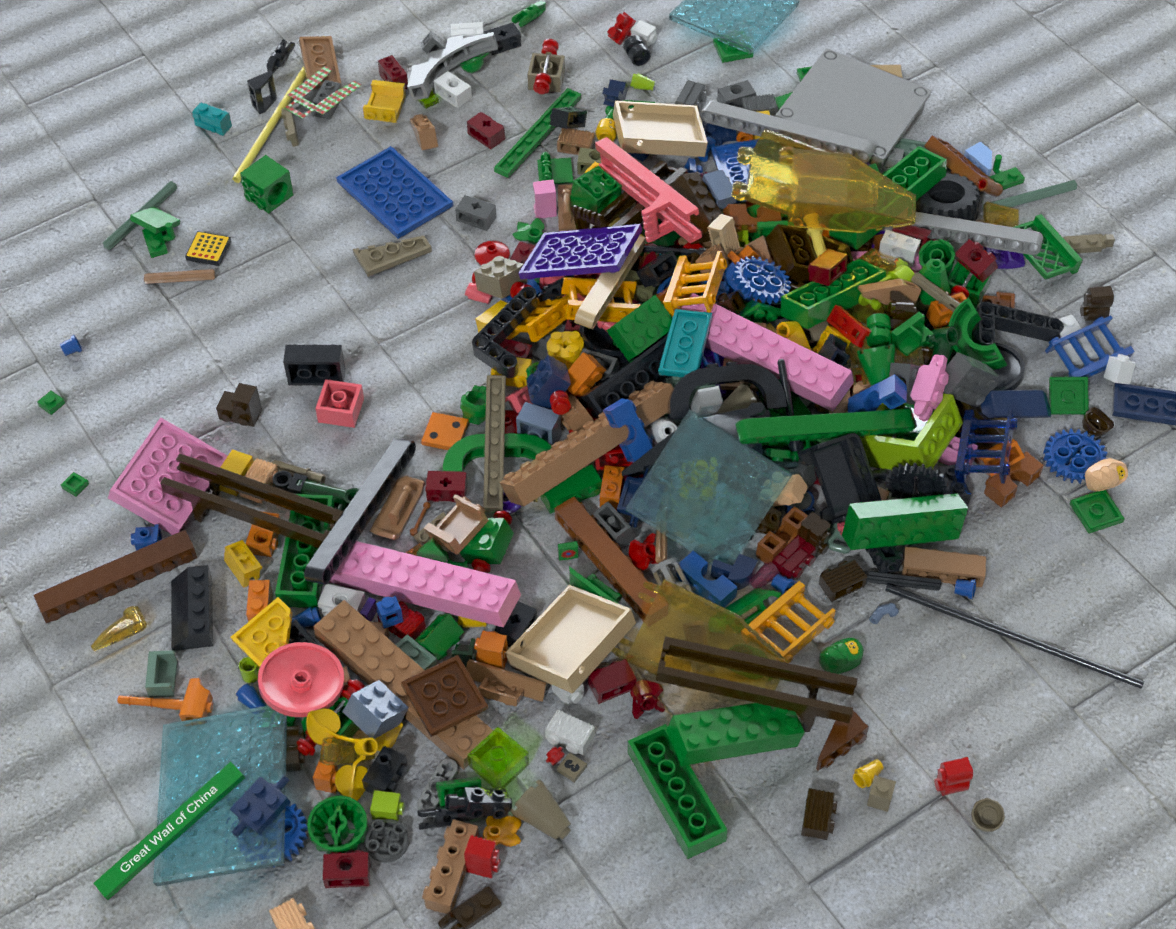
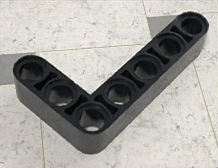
M524 287L472 339L474 356L501 375L506 376V378H514L518 374L517 358L501 347L500 344L537 307V292L533 287Z
M982 302L976 309L981 320L972 330V341L978 345H991L995 342V330H1000L1050 342L1060 335L1064 329V324L1057 318Z

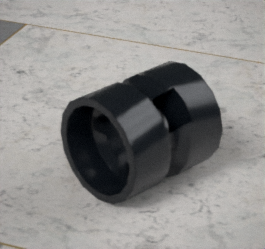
M633 35L625 40L623 48L633 65L642 66L650 60L651 52L640 36Z

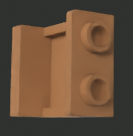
M455 494L453 499L456 505L437 526L428 523L424 530L430 539L433 537L441 546L458 555L489 520L485 515V509L481 505H474L468 498L464 496L462 498Z

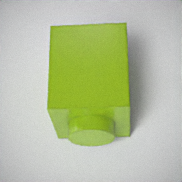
M374 790L370 808L372 820L393 819L398 821L399 816L403 815L405 802H402L400 793Z

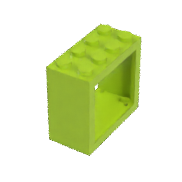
M943 394L942 401L936 409H933V414L914 441L892 438L894 434L859 436L870 467L892 470L893 467L898 468L899 464L905 467L906 463L910 464V466L916 463L917 466L924 464L925 468L932 466L933 469L963 424L954 396ZM882 403L876 411H884L890 409L884 403ZM905 403L892 410L904 409Z

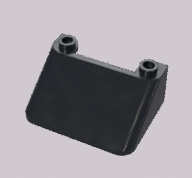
M851 433L797 452L802 465H814L828 506L820 511L819 516L821 520L824 519L830 525L846 520L849 504L882 501L862 441L857 434Z

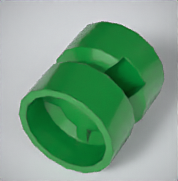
M882 313L870 315L866 319V327L871 330L870 335L867 336V345L871 348L890 346L891 318Z

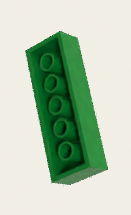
M859 258L847 264V271L829 286L812 281L781 296V316L790 321H797L803 328H812L826 321L835 305L847 310L859 304L858 300L862 293L859 291L858 286L879 282L886 277V270Z
M958 493L849 504L842 537L851 550L956 540L960 537L968 507Z
M296 494L335 508L333 496ZM290 511L289 522L322 534L326 530L330 531V524ZM286 537L275 596L276 598L279 597L288 607L319 608L318 601L323 584L307 582L304 579L305 568L319 548Z
M759 703L673 715L667 728V733L681 766L797 747L805 733L795 711Z
M664 724L628 740L627 753L688 860L726 842L728 830L691 766L680 765L667 733L668 726Z

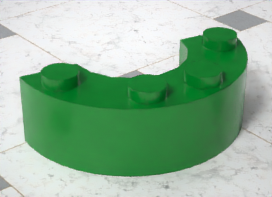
M968 297L958 305L949 322V327H954L958 332V341L953 346L956 353L959 352L987 364L992 370L1007 366L995 343L984 346L972 341V330L981 318Z

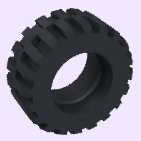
M946 173L942 180L912 204L911 211L976 221L980 203L979 189L965 176L961 177L959 174Z

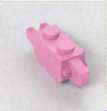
M934 355L929 365H923L919 368L910 394L915 402L913 412L923 422L929 420L933 409H936L942 401L943 391L948 383L949 374L945 371L947 358L944 355Z

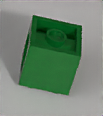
M264 155L240 173L246 200L254 203L260 210H264L268 214L294 196L289 170L267 155Z
M597 166L573 180L570 206L577 205L599 214L620 196L622 185Z

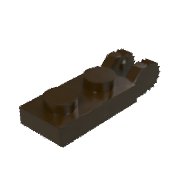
M488 886L451 911L452 913H448L441 918L438 925L440 928H445L456 920L458 924L450 929H470L499 909L502 904Z

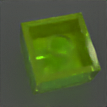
M499 727L494 729L467 754L469 767L493 788L504 789L529 766V752Z

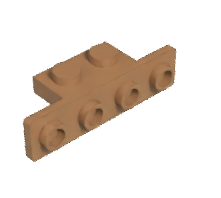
M472 659L468 660L466 669L474 681L481 683L478 689L483 697L515 707L523 696L541 702L544 700L546 682Z

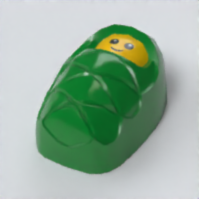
M856 638L839 640L820 653L819 663L826 672L841 674L850 671L861 664L864 653L863 646Z

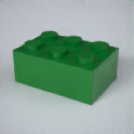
M654 295L606 331L629 361L668 333L673 318L658 297Z

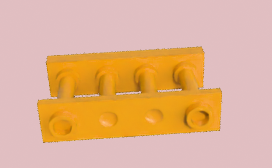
M717 251L714 261L696 264L688 262L686 255L679 256L663 301L671 317H673L675 309L680 308V306L704 304L707 312L711 313L713 305L716 303V295L724 271L727 269V261L723 258L721 251ZM711 269L710 273L690 275L692 271ZM707 281L705 285L686 287L691 282ZM704 292L703 296L682 298L684 294Z
M564 277L561 294L570 295L565 313L567 320H575L576 313L583 301H578L577 294L580 293V295L587 296L598 279ZM622 282L614 297H623L625 303H615L613 297L599 321L619 322L641 305L632 303L637 285L636 282Z
M566 294L561 299L552 301L547 299L543 302H540L537 298V307L506 339L511 340L520 332H526L529 334L531 342L540 340L566 320L565 313L570 295Z
M798 581L743 629L742 640L747 644L753 640H758L777 656L776 661L790 663L793 657L825 628L829 629L834 624L836 610L832 608L824 614L805 598V585ZM795 603L801 604L819 620L810 626L793 612L791 607ZM780 616H787L805 633L797 639L779 624L777 619ZM767 628H773L791 645L783 651L767 638L763 631Z

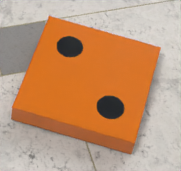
M432 412L421 440L422 445L449 450L452 445L464 438L469 419Z

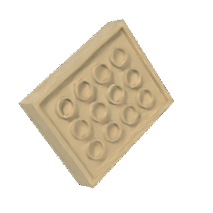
M615 101L613 119L620 148L626 153L705 157L708 142L697 106ZM629 105H634L632 109L628 108Z
M568 585L505 653L511 667L573 694L636 624L630 608Z

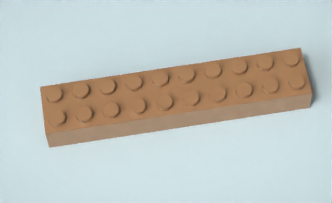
M651 381L645 384L644 389L641 391H635L629 395L628 400L635 404L637 409L635 412L638 418L643 421L645 427L668 413V401L673 390L671 384ZM604 412L598 415V419L585 423L578 432H571L567 435V439L554 443L550 450L537 454L535 456L536 459L523 463L519 470L506 474L504 480L499 483L511 503L526 506L625 441L629 434L627 426L624 425L621 428L611 427Z
M345 600L314 625L315 638L368 685L378 680L385 684L389 690L409 707L404 717L463 770L493 742L494 731L477 716H473L430 737L401 686L402 681L425 670Z

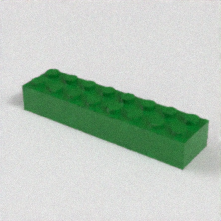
M920 146L916 147L829 218V236L856 250L859 249L946 176L947 159Z

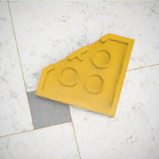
M277 597L230 638L260 668L264 659L271 652L289 644L293 613Z

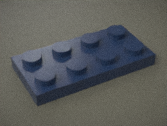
M1115 383L1113 387L1112 416L1176 426V391Z

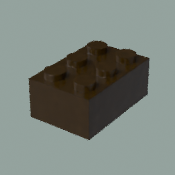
M777 224L766 237L776 265L781 266L780 271H786L785 275L789 276L788 281L802 282L804 284L812 282L809 280L808 267L817 258V255L806 229Z

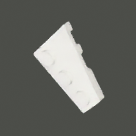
M1073 315L1059 318L1064 324V329L1058 336L1059 339L1082 329ZM1085 336L1078 339L1090 360L1099 358ZM1071 343L1062 346L1074 366L1083 363Z

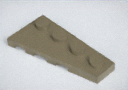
M425 236L403 239L400 243L387 242L384 246L379 247L371 245L367 246L368 249L359 250V248L353 249L354 256L368 277L432 252V247Z

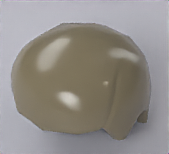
M989 798L981 799L972 808V822L981 831L993 832L1003 825L1005 820L1004 808L995 800Z

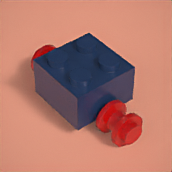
M547 355L544 360L539 362L534 374H531L527 379L526 383L530 401L537 406L549 410L552 409L555 414L563 415L571 407L568 394L565 392L571 385L566 364Z

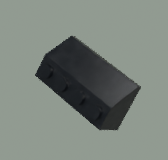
M208 565L187 567L171 580V649L173 651L213 646L212 576Z

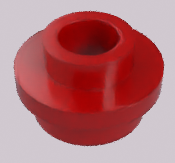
M554 746L546 754L548 757L546 762L551 763L552 766L556 765L565 756V753L562 751L563 748L560 746L557 749Z

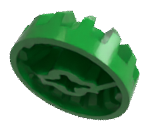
M332 796L322 800L313 808L307 822L311 842L314 843L319 852L325 851L327 854L331 852L346 853L349 850H357L358 844L364 843L366 832L369 829L364 808L358 801L347 796ZM347 820L352 822L355 829H349ZM324 834H330L334 844L328 842ZM349 834H354L350 841L343 844V840H345L349 836Z

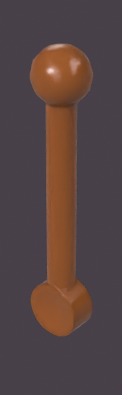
M424 502V508L414 528L410 529L411 536L418 533L417 529L427 509L431 507L429 502Z

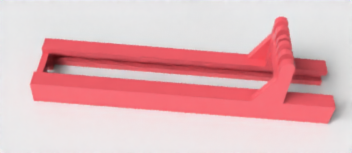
M607 137L595 143L596 150L600 153L601 157L599 167L621 184L622 189L646 208L642 210L646 242L650 243L672 231L678 233L689 243L702 238L701 231L689 222L690 215L699 214V209ZM658 218L662 221L660 225H658Z

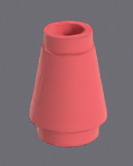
M470 283L465 291V296L468 299L489 304L493 297L490 294L478 291L476 283Z

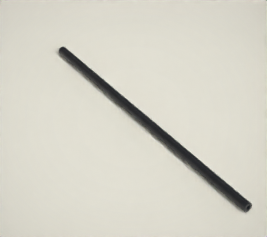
M887 584L885 589L889 593L1142 689L1144 681L894 585Z

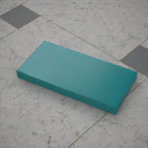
M675 309L658 370L659 375L683 378L688 373L699 369L713 317L712 313Z

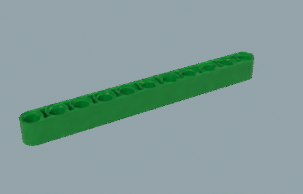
M910 409L750 418L735 423L740 444L839 438L851 433H855L858 436L902 434L915 429Z

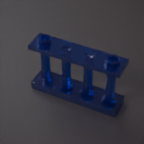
M965 410L955 466L957 482L965 483L966 476L970 475V473H999L1001 483L1005 484L1006 476L1010 475V464L1008 462L1013 431L1017 430V418H1014L1012 410H1008L1007 420H978V418H975L973 410ZM978 428H1006L1005 435H975L974 430ZM975 442L1003 443L1002 450H973L972 444H975ZM1001 458L1000 465H970L969 459Z

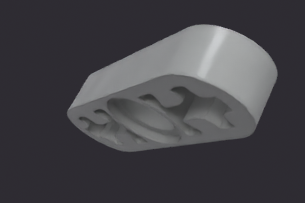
M444 759L439 763L417 801L418 810L425 809L423 804L429 803L430 796L433 797L431 799L432 807L428 806L426 809L439 808L438 794L432 790V786L436 782L456 779L458 768L454 760ZM451 767L452 771H448L445 775L444 768L448 769Z

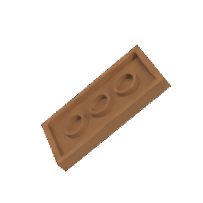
M332 36L299 37L306 80L324 66L332 69L325 79L313 90L320 89L325 80L341 84Z

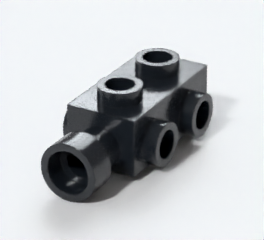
M896 546L865 549L880 573L899 571L900 564L903 562V554L901 551L896 550Z
M464 788L462 796L457 794L446 795L445 809L447 812L464 810L465 816H472L475 819L483 816H493L495 819H501L507 816L508 812L512 809V799L509 798L507 789Z

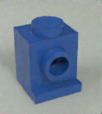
M155 524V527H136L135 533H131V544L135 546L136 551L162 540L159 524Z
M396 596L385 597L376 603L377 614L384 629L403 622L401 607ZM396 614L395 617L386 620V616Z

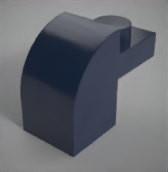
M610 79L608 88H603L602 94L605 97L603 105L613 107L615 101L625 100L628 91L627 83Z
M738 554L732 566L714 559L711 565L710 576L718 579L724 575L737 586V590H741L751 583L757 570L758 560Z

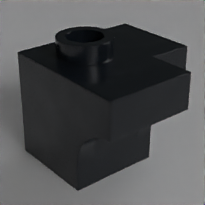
M831 333L818 353L843 367L850 358L845 352L847 343Z

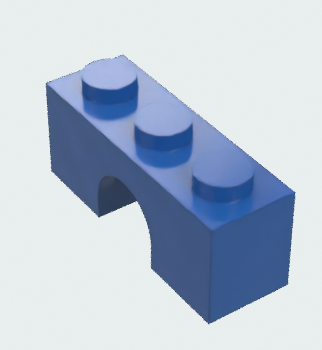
M894 374L848 398V413L876 411L882 403L892 410L907 402V385Z
M620 399L603 409V412L611 427L621 428L624 425L627 426L629 431L628 437L619 445L626 460L634 463L653 448V442L644 431L645 426L635 412L637 410L635 404L628 399Z
M692 551L679 562L692 591L705 599L710 607L721 611L736 598L737 586L724 575L713 581L704 578L707 574L708 562L695 551ZM676 570V576H677L678 580H679L680 582H682V580H681V578H680V576H679V574H678V572H677V570Z

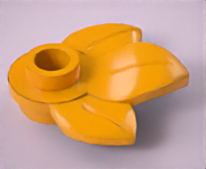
M493 816L487 817V826L483 830L484 839H490L491 842L495 841L496 845L501 843L507 847L516 846L521 843L520 837L515 834L521 827V820L515 816H506L501 819H495Z

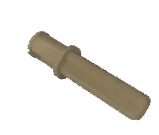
M918 272L913 275L911 279L913 283L939 301L938 304L942 303L952 312L955 311L960 303L949 296V292L945 293Z
M278 460L271 462L277 465L278 471H288L292 477L297 473L308 476L309 481L325 483L326 476L313 472L310 468L304 469Z

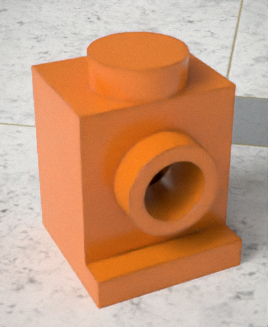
M319 759L313 775L316 790L337 794L335 775L338 768L336 762Z

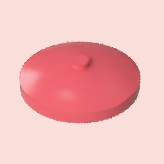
M298 642L277 648L264 659L258 673V688L263 700L273 710L291 717H307L310 711L329 709L339 699L344 686V671L338 658L328 649L313 643Z

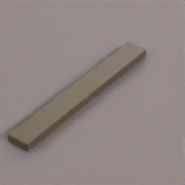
M487 375L483 494L485 513L503 511V488L499 482L504 478L506 376Z

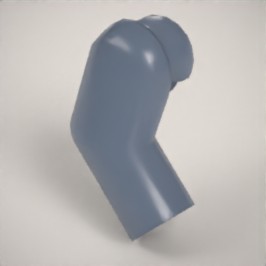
M894 603L878 606L869 617V620L873 624H878L886 614H889L890 617H895L899 613V609Z

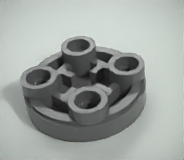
M393 819L374 820L365 835V847L368 854L379 862L388 863L398 860L406 853L409 846V835L405 825Z

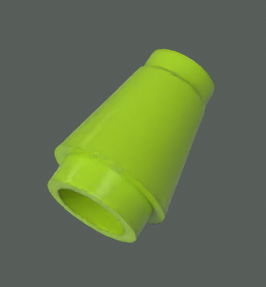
M633 73L630 86L634 87V89L653 91L655 81L639 73Z

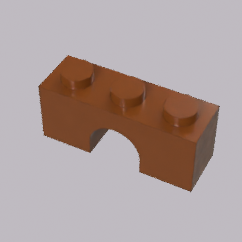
M728 204L723 209V215L733 217L736 233L742 230L755 233L757 222L781 221L780 204H762L757 209V218L751 217L747 213L746 204Z
M1027 451L1023 453L1025 458L999 472L997 475L990 476L985 482L984 494L1001 508L1015 497L1018 486L1013 481H1020L1028 487L1041 476L1044 465Z
M794 506L782 518V523L774 534L769 531L757 543L756 557L771 567L772 560L796 536L800 535L801 522L808 515Z

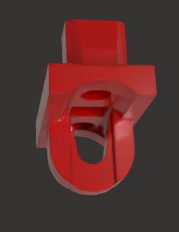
M625 12L617 16L616 24L607 31L608 37L618 45H621L627 35L631 36L630 30L636 23V20Z

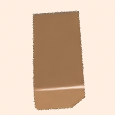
M572 185L558 186L559 232L576 230L572 207L570 206Z
M409 476L399 478L372 525L370 532L392 540L399 539L423 494L425 482Z

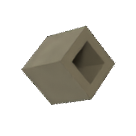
M875 775L867 806L888 812L896 781Z

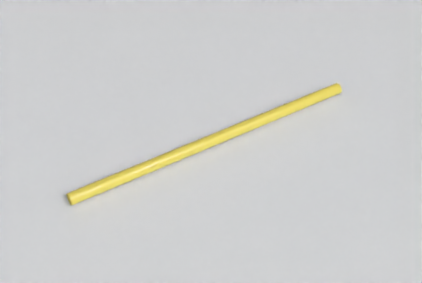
M304 66L233 176L234 182H241L240 173L251 166L281 118L282 108L284 109L293 99L287 96V94L305 80Z

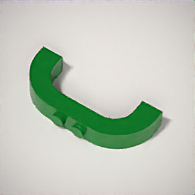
M485 434L470 435L452 445L445 455L443 471L464 472L466 465L470 461L485 457ZM504 434V457H525L534 460L537 454L543 451L547 452L552 448L548 442L534 435Z

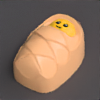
M1112 458L1103 459L1095 463L1085 472L1086 485L1091 491H1103L1114 488L1123 483L1128 477L1126 464Z

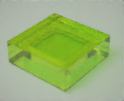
M431 90L428 98L419 99L418 102L427 109L438 104L439 98Z

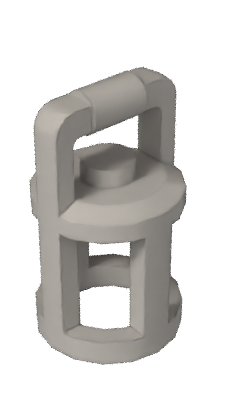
M675 557L664 560L651 569L672 612L682 611L696 602V597ZM672 568H676L682 582H677ZM662 573H663V575H664V577H665V579H666V581H667V583H668V585H669V587L667 588V590H666V588H665V586H664V584H663V582H662V580H661L659 574H662ZM687 589L690 599H686L674 607L670 598L682 596L683 592Z

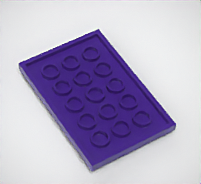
M641 224L544 233L519 271L520 279L532 280L543 277L604 272L615 273L621 269L641 234Z

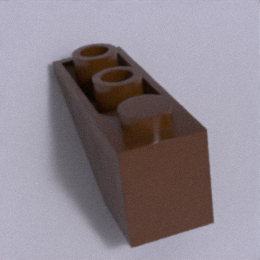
M854 710L850 723L835 720L819 755L816 766L817 771L823 767L828 768L840 755L842 757L849 753L851 747L856 744L860 745L867 739L869 726Z

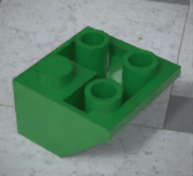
M751 300L745 304L746 307L738 314L754 323H769L775 321L781 315V309Z

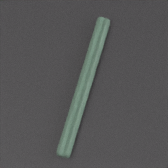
M1075 180L985 203L982 205V211L984 214L996 212L1077 189L1078 185Z
M169 181L136 212L151 207L157 208L177 189V184ZM129 218L103 242L104 248L111 250L138 224L132 222Z

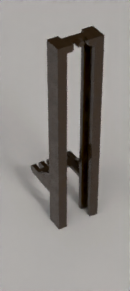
M659 161L650 169L660 179L668 177L664 181L668 185L682 174H688L687 169L682 167L679 169L673 168L663 161ZM624 191L599 214L574 205L572 213L576 230L608 227L612 221L636 202V200ZM638 203L613 226L640 224L643 222L642 210L646 208Z
M179 454L176 458V461L179 462L177 470L209 481V490L205 492L166 477L160 483L164 493L191 502L195 520L198 522H202L203 516H206L208 513L207 510L211 509L317 548L321 546L343 514L341 510L183 454ZM220 486L330 524V531L326 530L322 534L218 496L221 492Z
M666 636L656 675V681L795 711L803 723L804 732H810L815 716L850 723L853 714L852 707L816 700L819 688L854 696L858 678ZM665 655L802 684L808 689V698L665 667Z

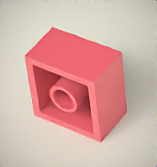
M325 379L315 408L318 423L355 428L364 401L362 385Z

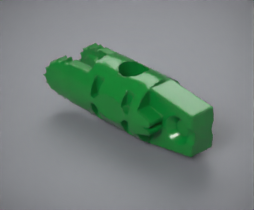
M540 0L514 15L511 18V22L514 24L519 22V27H524L546 10V2Z

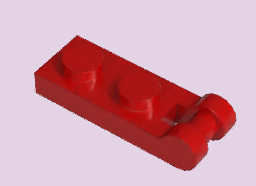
M838 305L834 306L826 320L849 341L860 348L863 347L866 336H869L871 333L870 329L863 326Z

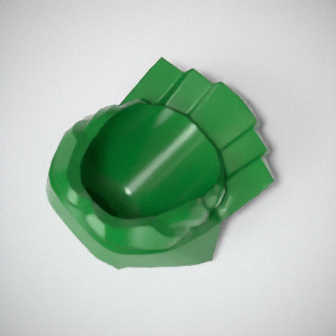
M474 385L471 391H467L461 397L460 409L462 410L463 418L469 419V423L480 425L486 421L485 386Z

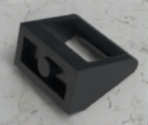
M271 71L247 80L252 106L259 115L265 113L277 100L273 73ZM268 83L270 95L263 98L261 89Z

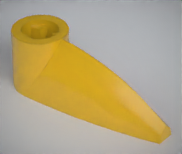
M797 321L781 322L777 325L776 332L778 335L811 350L804 331Z

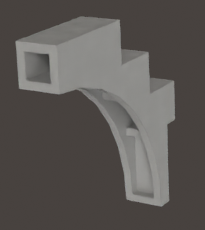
M494 32L464 38L463 35L448 38L446 49L430 52L427 63L412 65L407 86L412 100L428 98L434 87V80L460 63L477 55L497 50L498 44Z

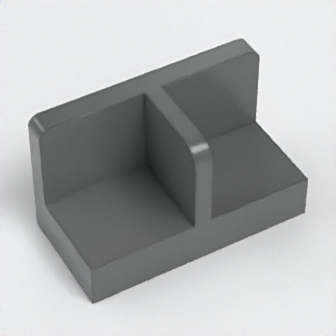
M430 31L422 40L421 47L425 53L446 49V43Z

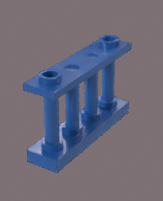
M1112 316L1100 317L1089 326L1060 339L1059 337L1052 339L1045 350L1046 353L1056 350L1069 371L1068 377L1088 378L1105 371L1109 360V355L1104 352L1092 334L1093 332L1101 330L1114 350L1110 356L1118 357V354L1130 358L1135 351L1132 346L1125 349L1120 347L1108 329L1107 325L1113 319ZM1084 336L1087 338L1098 355L1099 361L1094 362L1089 359L1078 339ZM1071 343L1082 360L1084 368H1076L1062 346Z

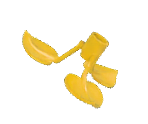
M330 709L310 711L307 715L306 726L309 736L315 743L329 745L334 737L355 744V751L360 757L353 762L352 766L343 765L339 768L335 775V785L342 796L358 801L365 792L362 779L366 775L367 769L363 766H357V764L365 760L367 755H373L376 751L380 752L383 746L392 748L403 724L400 723L399 726L375 739L370 737L353 739L336 734L341 724L339 716Z

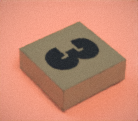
M569 753L557 767V772L575 783L587 768V763Z

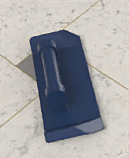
M1043 390L990 391L981 404L982 413L988 418H1051L1048 397Z

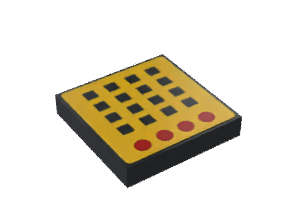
M197 231L185 255L186 261L220 266L231 243V238Z

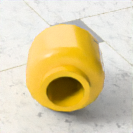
M604 118L599 121L595 131L599 141L606 137L612 142L616 139L617 132L613 119Z

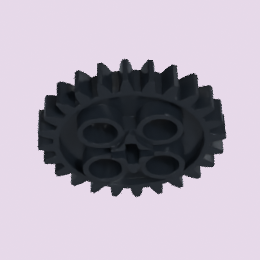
M906 463L905 467L899 464L898 468L893 467L892 470H889L885 488H888L887 491L892 493L891 497L904 499L949 494L950 483H948V478H944L945 474H939V470L933 471L932 466L925 468L924 464L917 466L914 463L913 466H910V464Z

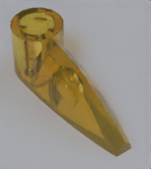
M874 248L859 257L870 264L886 270V272L893 271L897 267L892 259L881 256L879 251Z
M131 606L125 609L123 617L108 626L91 645L93 651L110 646L143 631L147 623L138 606Z
M324 738L322 740L319 761L326 765L349 764L357 760L360 755L356 753L355 744L352 742L341 741L336 738ZM375 754L367 755L366 759L362 761L375 759Z

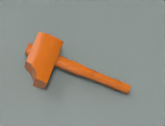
M199 678L189 680L184 700L133 697L132 695H119L117 699L118 704H128L129 706L139 705L151 706V708L180 710L179 717L182 723L189 725H205L208 714L213 710L212 694L203 687Z

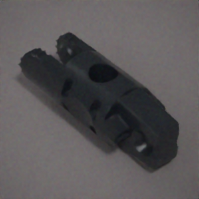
M285 39L280 42L267 61V72L271 71L274 73L282 66L295 48L296 44L294 42H290L288 45Z
M568 275L564 277L574 278L575 275ZM564 277L544 286V291L537 296L539 301L543 302L547 299L552 301L565 295L561 294Z
M445 807L417 811L418 817L435 816L434 821L420 823L419 830L451 826L453 819L461 822L474 819L472 816H465L464 810L447 812Z

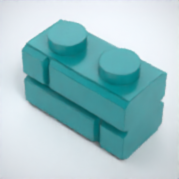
M200 102L192 112L195 126L224 136L232 127L229 112Z

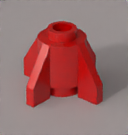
M656 534L648 535L643 543L635 539L630 542L628 556L636 568L645 570L649 567V564H658L655 561L656 547L653 544Z

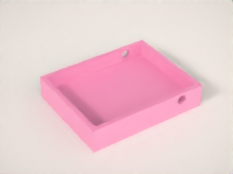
M160 417L110 489L108 499L154 525L159 524L162 530L174 535L182 531L193 514L191 502L162 491L160 483L163 478L166 477L205 492L210 488L209 481L177 470L179 462L176 461V458L179 454H183L221 467L227 455Z

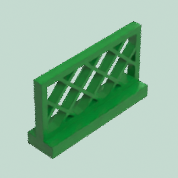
M1042 214L1036 215L1033 221L1013 227L1019 229L1031 228L1033 231L1040 232L1043 235L1044 244L1042 243L1041 249H1045V251L1035 255L1042 257V261L1035 259L1033 255H1023L1045 280L1067 272L1071 274L1078 273L1083 261L1082 258ZM1047 250L1052 251L1054 255L1048 254ZM1045 258L1055 261V264L1045 262ZM1057 262L1062 263L1065 267L1057 265ZM1043 267L1053 269V271L1047 273Z

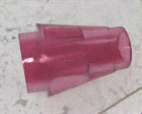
M772 562L764 563L749 582L754 589H758L772 582L774 577L780 574L779 570Z

